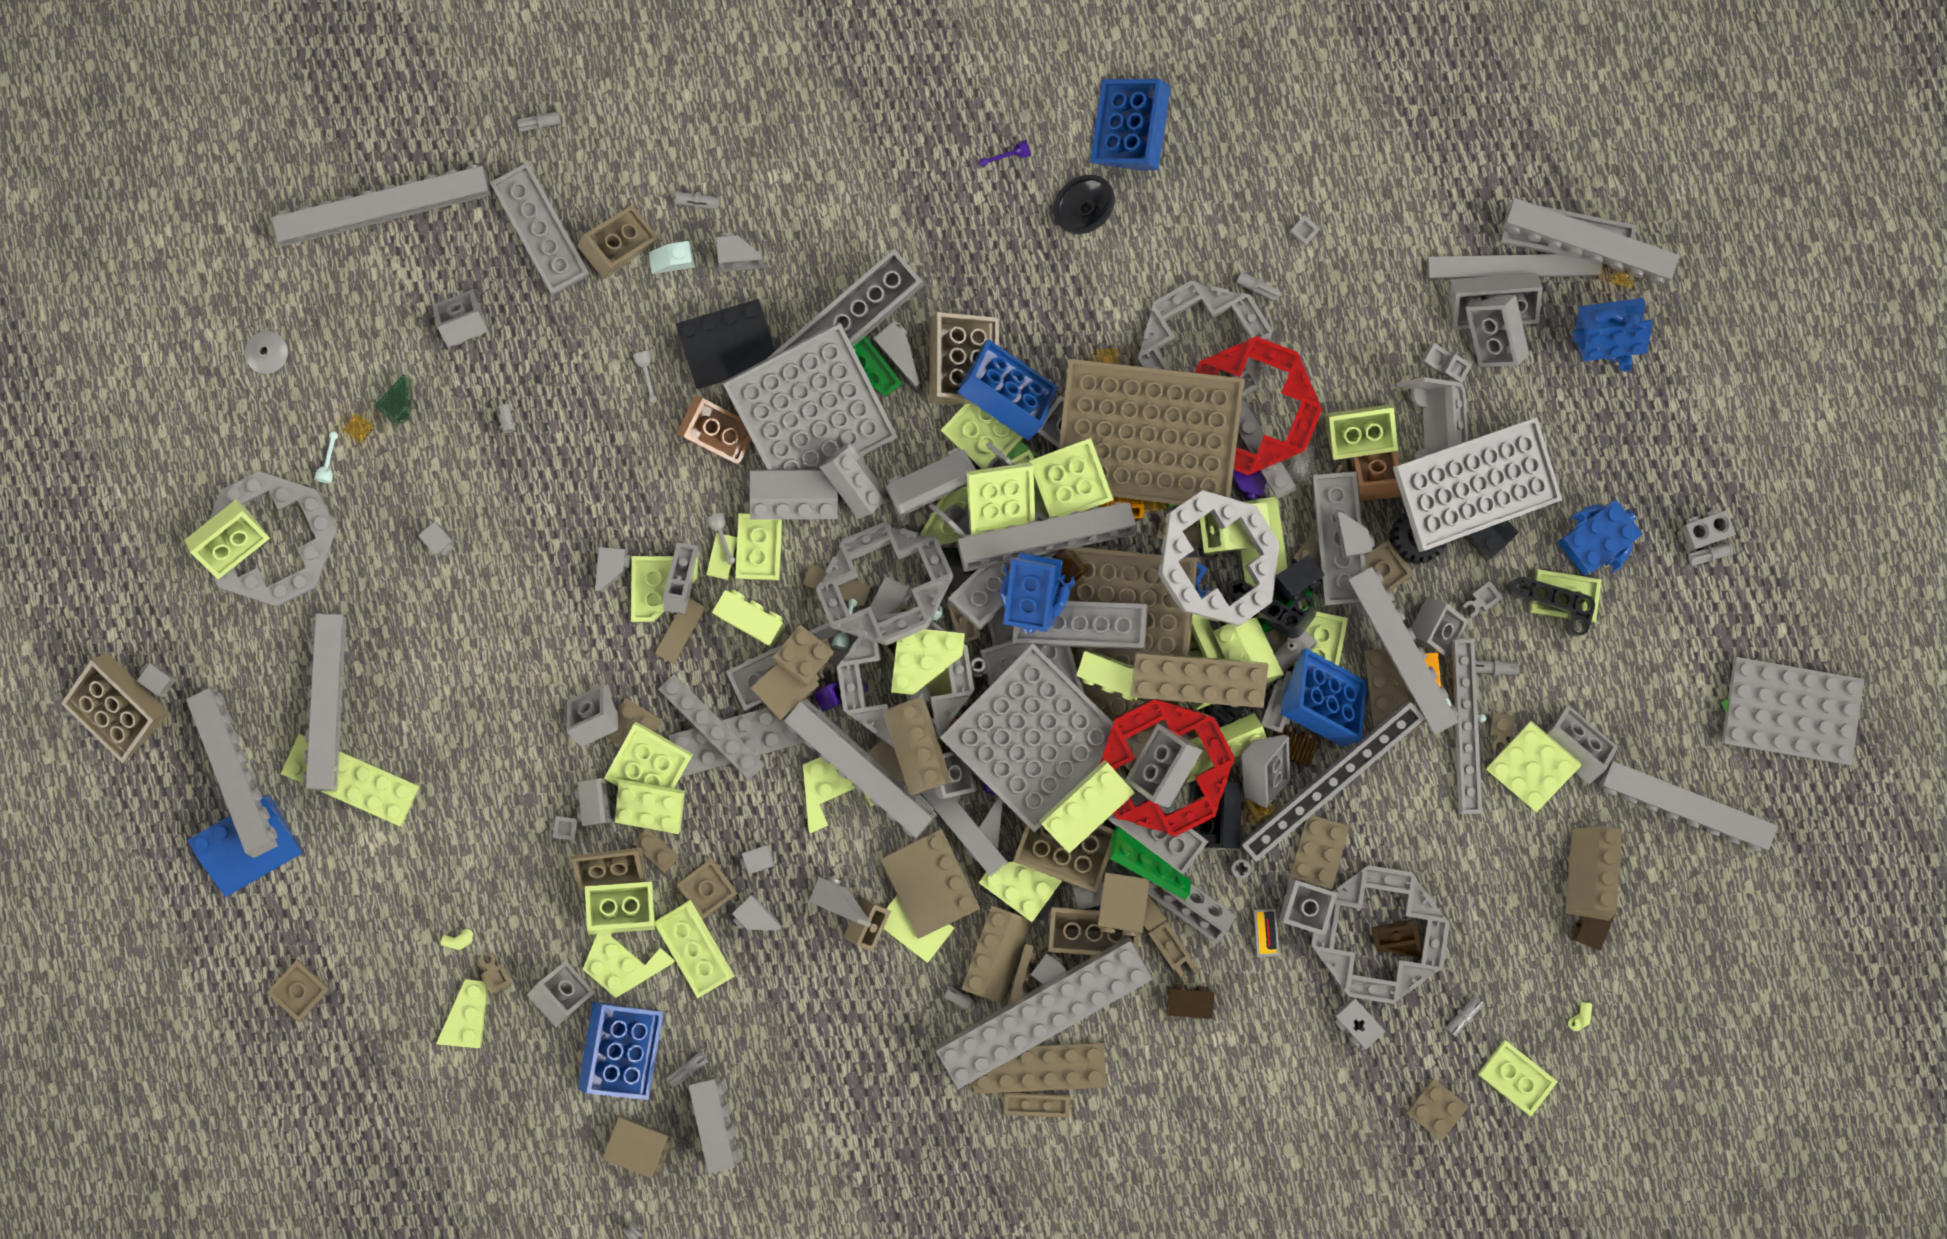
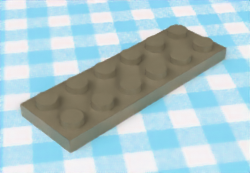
M1135 652L1130 696L1134 698L1263 708L1269 664L1266 662Z
M1104 1042L1034 1046L974 1080V1094L1106 1088Z

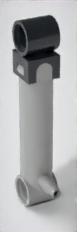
M1306 630L1298 638H1288L1274 652L1283 673L1298 661L1303 649L1307 648L1311 651L1316 646L1317 641ZM1274 680V681H1272V682L1266 684V690H1267L1276 680ZM1217 704L1207 715L1213 716L1219 727H1223L1234 722L1249 707Z

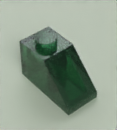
M405 374L374 405L397 426L400 423L402 425L406 423L411 416L409 413L412 411L411 380Z

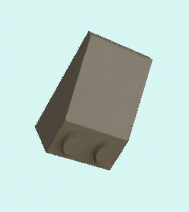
M631 205L585 233L577 247L600 276L606 279L647 249L659 237L634 206Z

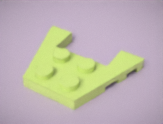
M821 757L803 764L810 833L829 826L820 807L821 803L855 789L854 783L848 777H842L832 763L825 762ZM865 793V796L868 800L870 807L874 806V804L869 800L870 797Z
M603 933L596 935L583 970L617 998L673 964L675 959L662 948H659L645 965L611 936L612 933Z

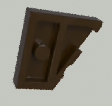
M1416 919L1372 927L1376 950L1393 952L1399 956L1407 954L1417 957V960H1421L1422 945Z

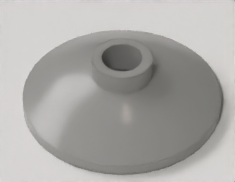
M259 332L253 335L245 346L246 362L250 368L258 373H274L282 368L287 360L288 348L286 342L274 332ZM263 348L268 350L265 355L261 354Z

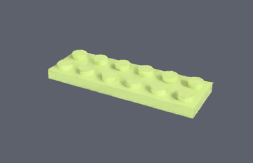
M298 734L281 772L282 775L300 783H303V774L307 772L304 753L305 750H308V742L304 735ZM339 751L337 791L321 792L393 824L402 826L420 786Z

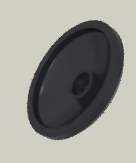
M1082 175L1074 178L1059 191L1055 199L1053 213L1057 224L1064 231L1077 235L1096 230L1107 221L1113 211L1115 204L1113 188L1104 178L1097 175Z

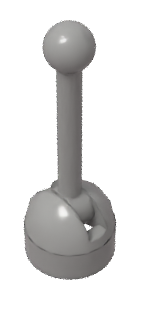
M650 351L633 354L634 361L644 371L650 395L649 402L655 403L657 397L653 393L647 369L651 362Z
M723 513L714 514L707 518L708 525L712 530L718 531L727 555V563L734 564L735 558L731 556L722 531L725 526Z

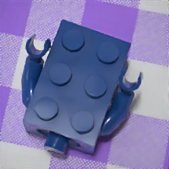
M1644 298L1579 306L1576 328L1572 331V339L1577 344L1583 361L1607 359L1614 363L1619 362V369L1621 371H1630L1633 361L1631 355L1648 352L1653 321L1652 319L1643 320L1646 305Z
M1614 500L1605 506L1596 504L1584 507L1581 511L1572 515L1570 520L1576 519L1578 525L1557 541V543L1582 576H1586L1588 573L1591 574L1604 563L1605 566L1610 564L1613 567L1611 572L1613 574L1621 569L1622 564L1629 557L1633 549L1632 542L1642 536L1643 533L1633 522L1636 520L1634 513L1630 509L1625 511L1620 503Z
M1020 552L1018 558L1011 560V567L1009 565L1005 566L1004 571L1007 576L1003 578L1000 589V597L1005 608L1003 624L1021 627L1022 631L1027 633H1034L1035 630L1047 632L1054 625L1055 618L1060 615L1067 603L1070 593L1069 589L1075 585L1073 576L1070 583H1064L1066 576H1061L1063 560Z

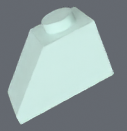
M689 241L667 244L648 252L652 274L694 267L692 248Z

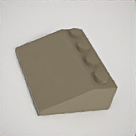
M937 312L930 318L929 403L948 405L974 404L957 392L987 339L999 346V318Z
M108 652L92 659L61 703L122 764L159 728L169 714V711Z
M1026 825L1013 862L1097 893L1111 854L1114 829L1099 825L1069 853L1043 825L1035 832Z
M942 829L880 859L918 939L980 909Z

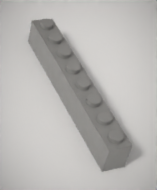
M1514 198L1510 203L1502 226L1507 228V231L1511 234H1523L1528 236L1529 240L1535 242L1543 241L1552 248L1569 250V253L1572 255L1587 256L1592 262H1603L1609 264L1612 269L1619 271L1624 269L1631 272L1632 276L1639 278L1644 276L1658 285L1667 284L1672 280L1680 256Z
M1116 502L1111 506L1103 508L1094 507L1089 511H1075L1061 517L1052 516L1047 520L1039 522L1030 521L1025 525H1011L1002 530H988L983 534L974 536L966 535L958 539V551L963 570L967 572L1011 562L1013 558H1018L1020 552L1040 556L1135 535L1136 523L1130 503Z
M1373 567L1350 578L1348 582L1433 735H1436L1457 724L1459 713L1454 705L1449 706L1446 700L1449 696L1443 685L1439 687L1435 681L1438 676L1433 667H1428L1424 660L1427 656L1422 647L1417 648L1413 640L1416 639V636L1412 629L1405 627L1403 623L1405 616L1401 609H1395L1392 603L1395 599L1389 588L1384 589L1381 583L1384 579L1378 569L1374 571Z
M316 614L315 620L312 621V633H315L314 642H311L310 645L313 663H310L309 666L312 685L308 686V697L311 698V706L307 707V719L310 720V724L305 733L308 750H305L304 753L307 772L303 774V785H306V789L310 791H337L346 617L342 614Z
M208 688L186 699L245 853L255 858L277 847L278 845L275 840L277 833L268 822L270 815L261 804L262 795L259 789L254 786V774L250 768H247L245 763L247 757L238 745V742H240L238 734L235 730H232V718L223 707L225 704L223 696L220 692L217 693Z
M807 699L800 701L784 722L788 724L787 727L792 733L799 734L804 738V743L809 748H815L821 754L820 757L825 762L832 763L842 777H848L859 792H865L870 797L869 800L875 806L882 807L887 812L886 815L889 819L900 823L903 826L904 832L909 836H914L915 838L920 836L937 816L916 795L910 796L905 785Z
M1610 761L1599 784L1600 787L1604 788L1603 792L1609 795L1616 796L1618 793L1625 796L1624 800L1633 804L1641 802L1646 804V809L1653 812H1658L1659 809L1666 812L1665 816L1677 821L1679 818L1687 820L1686 825L1697 829L1699 826L1707 828L1706 832L1717 837L1720 834L1728 837L1727 841L1738 845L1743 842L1748 844V849L1758 853L1761 850L1770 849L1778 827L1775 824L1614 761Z

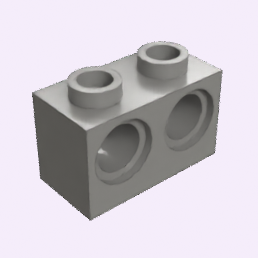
M1719 509L1706 513V518L1699 519V516L1686 520L1687 524L1681 526L1689 551L1736 535L1727 510L1720 512ZM1715 520H1718L1722 525L1720 531L1714 527ZM1694 527L1701 530L1700 538L1694 535Z

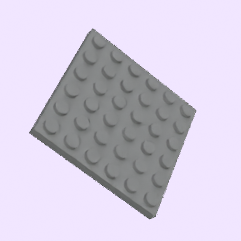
M840 322L722 382L768 470H821L820 466L847 442L852 444L861 457L897 438Z
M1032 643L939 739L1035 832L1042 825L1039 820L1100 764L1113 722Z

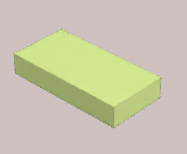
M716 533L706 575L728 580L732 564L727 563V555L719 533ZM724 535L731 556L734 557L737 537Z

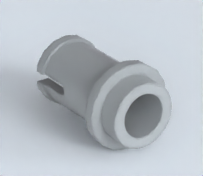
M504 404L496 407L501 423L499 426L500 430L503 433L515 431V426L517 425L516 422H513L510 405Z
M953 986L949 987L944 996L945 999L960 1006V1010L965 1009L967 1011L973 1001L970 998V994L967 996Z

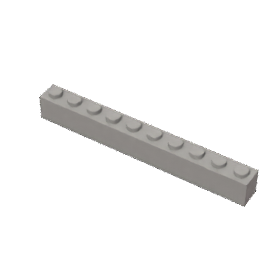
M470 165L466 167V170H450L445 173L446 175L438 177L437 175H429L424 178L425 180L417 182L416 180H409L404 182V185L397 187L394 185L385 186L381 191L377 192L373 190L364 191L360 196H344L340 198V201L336 202L323 201L319 203V206H303L298 209L299 211L291 213L290 211L279 212L278 216L271 217L277 242L283 247L491 196L486 170L483 166Z
M1406 701L1362 738V741L1356 743L1244 838L1240 844L1257 862L1425 720L1423 715L1412 702Z

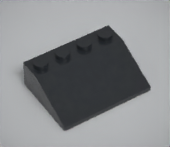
M759 299L676 323L696 389L723 382L766 360L775 352Z

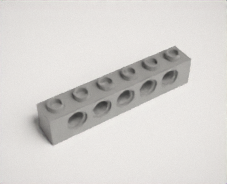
M1112 861L1109 865L1110 868L1120 875L1144 878L1115 861ZM1149 881V896L1216 944L1228 932L1236 915L1193 884H1191L1190 895L1184 900Z

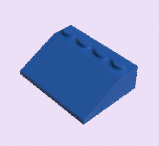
M1102 79L1090 163L1133 170H1159L1171 87L1161 79Z
M987 339L964 377L957 393L1029 441L1043 426L1059 387Z
M1305 648L1302 650L1283 692L1281 715L1342 747L1362 741L1367 681Z
M263 796L260 801L270 815V819H268L270 826L277 833V838L275 839L277 847L255 858L246 854L231 815L187 840L197 859L225 897L303 853L272 796Z
M593 1001L578 1090L586 1094L649 1100L664 1012Z

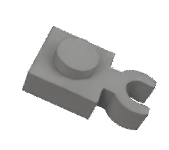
M1488 581L1471 594L1475 600L1465 602L1462 608L1472 606L1474 611L1469 615L1472 618L1479 613L1480 607L1485 612L1503 597L1493 584Z

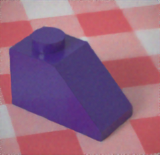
M1233 470L1232 481L1239 493L1244 494V498L1249 500L1261 499L1266 485L1261 472L1258 471L1251 475H1246Z
M862 678L863 691L866 693L868 689ZM839 681L813 692L822 712L842 704Z

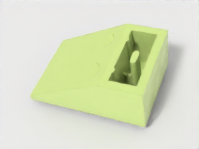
M1267 503L1252 504L1258 507L1270 526ZM1211 512L1200 518L1205 554L1211 555L1255 548L1238 519L1226 528L1221 529Z

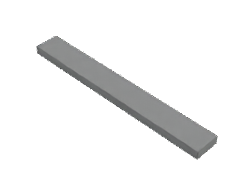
M1560 254L1428 257V279H1461L1537 273L1539 277L1602 275L1601 263Z
M1474 638L1451 639L1454 706L1459 713L1458 723L1455 724L1459 814L1482 813L1475 643Z

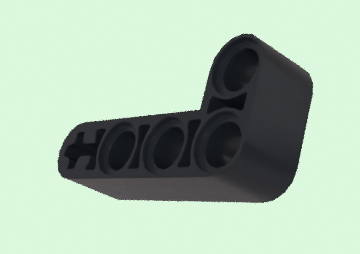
M1525 577L1516 578L1509 583L1508 593L1512 597L1568 613L1565 630L1568 635L1578 637L1588 632L1595 609V601L1591 596ZM1521 583L1522 588L1531 589L1530 591L1523 590L1518 592L1519 589L1515 587V585ZM1538 588L1545 591L1544 599L1537 597L1536 590ZM1559 594L1566 597L1565 605L1558 603L1557 597ZM1580 600L1587 603L1586 611H1582L1579 608ZM1574 621L1580 622L1582 626L1580 632H1576L1573 629Z
M1242 580L1233 581L1228 588L1232 602L1241 597L1243 593L1245 594L1252 589L1253 586ZM1309 595L1298 596L1290 607L1272 598V603L1253 617H1257L1258 620L1286 637L1295 639L1300 637L1314 620L1316 608L1313 598ZM1304 607H1310L1307 610H1301ZM1273 613H1279L1276 616H1270ZM1292 623H1296L1295 626H1292V627H1289V626H1288V625H1290V624H1292Z

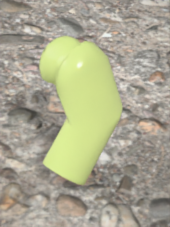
M464 929L462 934L455 938L443 935L441 946L461 950L471 944L473 932L469 929Z
M1581 1002L1580 1013L1568 1022L1571 1030L1580 1031L1590 1024L1592 1003Z

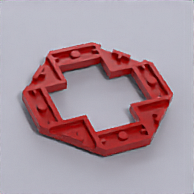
M1258 336L1199 361L1195 373L1218 375L1219 371L1222 370L1241 377L1248 358H1252L1289 373L1281 394L1299 400L1301 404L1287 439L1283 442L1264 434L1256 455L1236 447L1234 470L1246 475H1251L1306 451L1322 412L1321 405L1298 352Z
M1151 699L1114 718L1100 764L1105 760L1116 771V768L1134 760L1135 757L1125 739L1164 719L1170 730L1180 736L1195 729L1214 765L1195 775V779L1204 796L1167 815H1164L1159 804L1152 802L1150 799L1135 806L1131 798L1113 813L1117 819L1127 820L1176 837L1216 816L1235 757L1213 716L1159 699Z

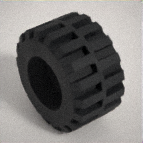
M1407 512L1398 517L1394 522L1390 532L1392 534L1390 542L1393 543L1395 550L1401 558L1406 559L1405 562H1414V564L1427 563L1444 551L1443 549L1447 543L1419 552L1418 547L1411 544L1408 539V529L1411 525Z

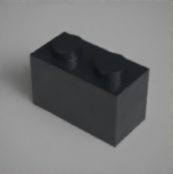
M1307 555L1275 576L1274 590L1283 602L1288 604L1298 596L1305 595L1306 591L1310 590L1313 592L1320 587V581L1325 574L1312 557Z

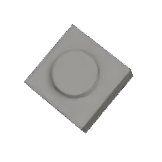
M1304 215L1289 233L1306 247L1320 231V228Z
M556 816L552 838L576 841L578 819Z

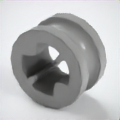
M1237 859L1231 865V873L1236 878L1244 879L1250 875L1251 865L1244 859ZM1242 862L1243 866L1247 867L1246 873L1243 872L1244 875H1239V872L1235 871V866H1239L1238 863Z
M633 1221L628 1223L629 1227L622 1229L629 1239H638L644 1236L643 1231Z

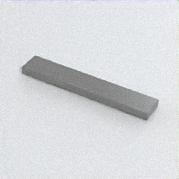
M932 790L922 792V795L991 877L1008 863L954 797L940 799Z

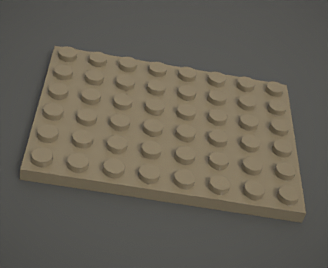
M1069 359L1059 449L1092 438L1113 497L1180 505L1197 492L1203 490L1230 498L1245 378Z
M1085 547L1067 549L1073 550L1089 569L1075 583L1074 587L1069 589L1070 593L1067 601L1148 605L1145 649L1071 646L1077 669H1079L1084 651L1088 650L1095 651L1131 666H1134L1135 652L1189 656L1193 614L1181 612L1159 577V565L1162 563L1163 555ZM1184 557L1178 562L1195 588L1197 558ZM1082 682L1085 695L1112 722L1114 718L1151 700L1140 698L1130 701L1123 698L1122 693L1116 691L1115 693H1109L1102 690L1103 686L1095 683L1092 686ZM1162 700L1181 707L1185 705L1184 701ZM1164 719L1142 731L1153 732L1157 724H1161L1169 730L1170 728Z

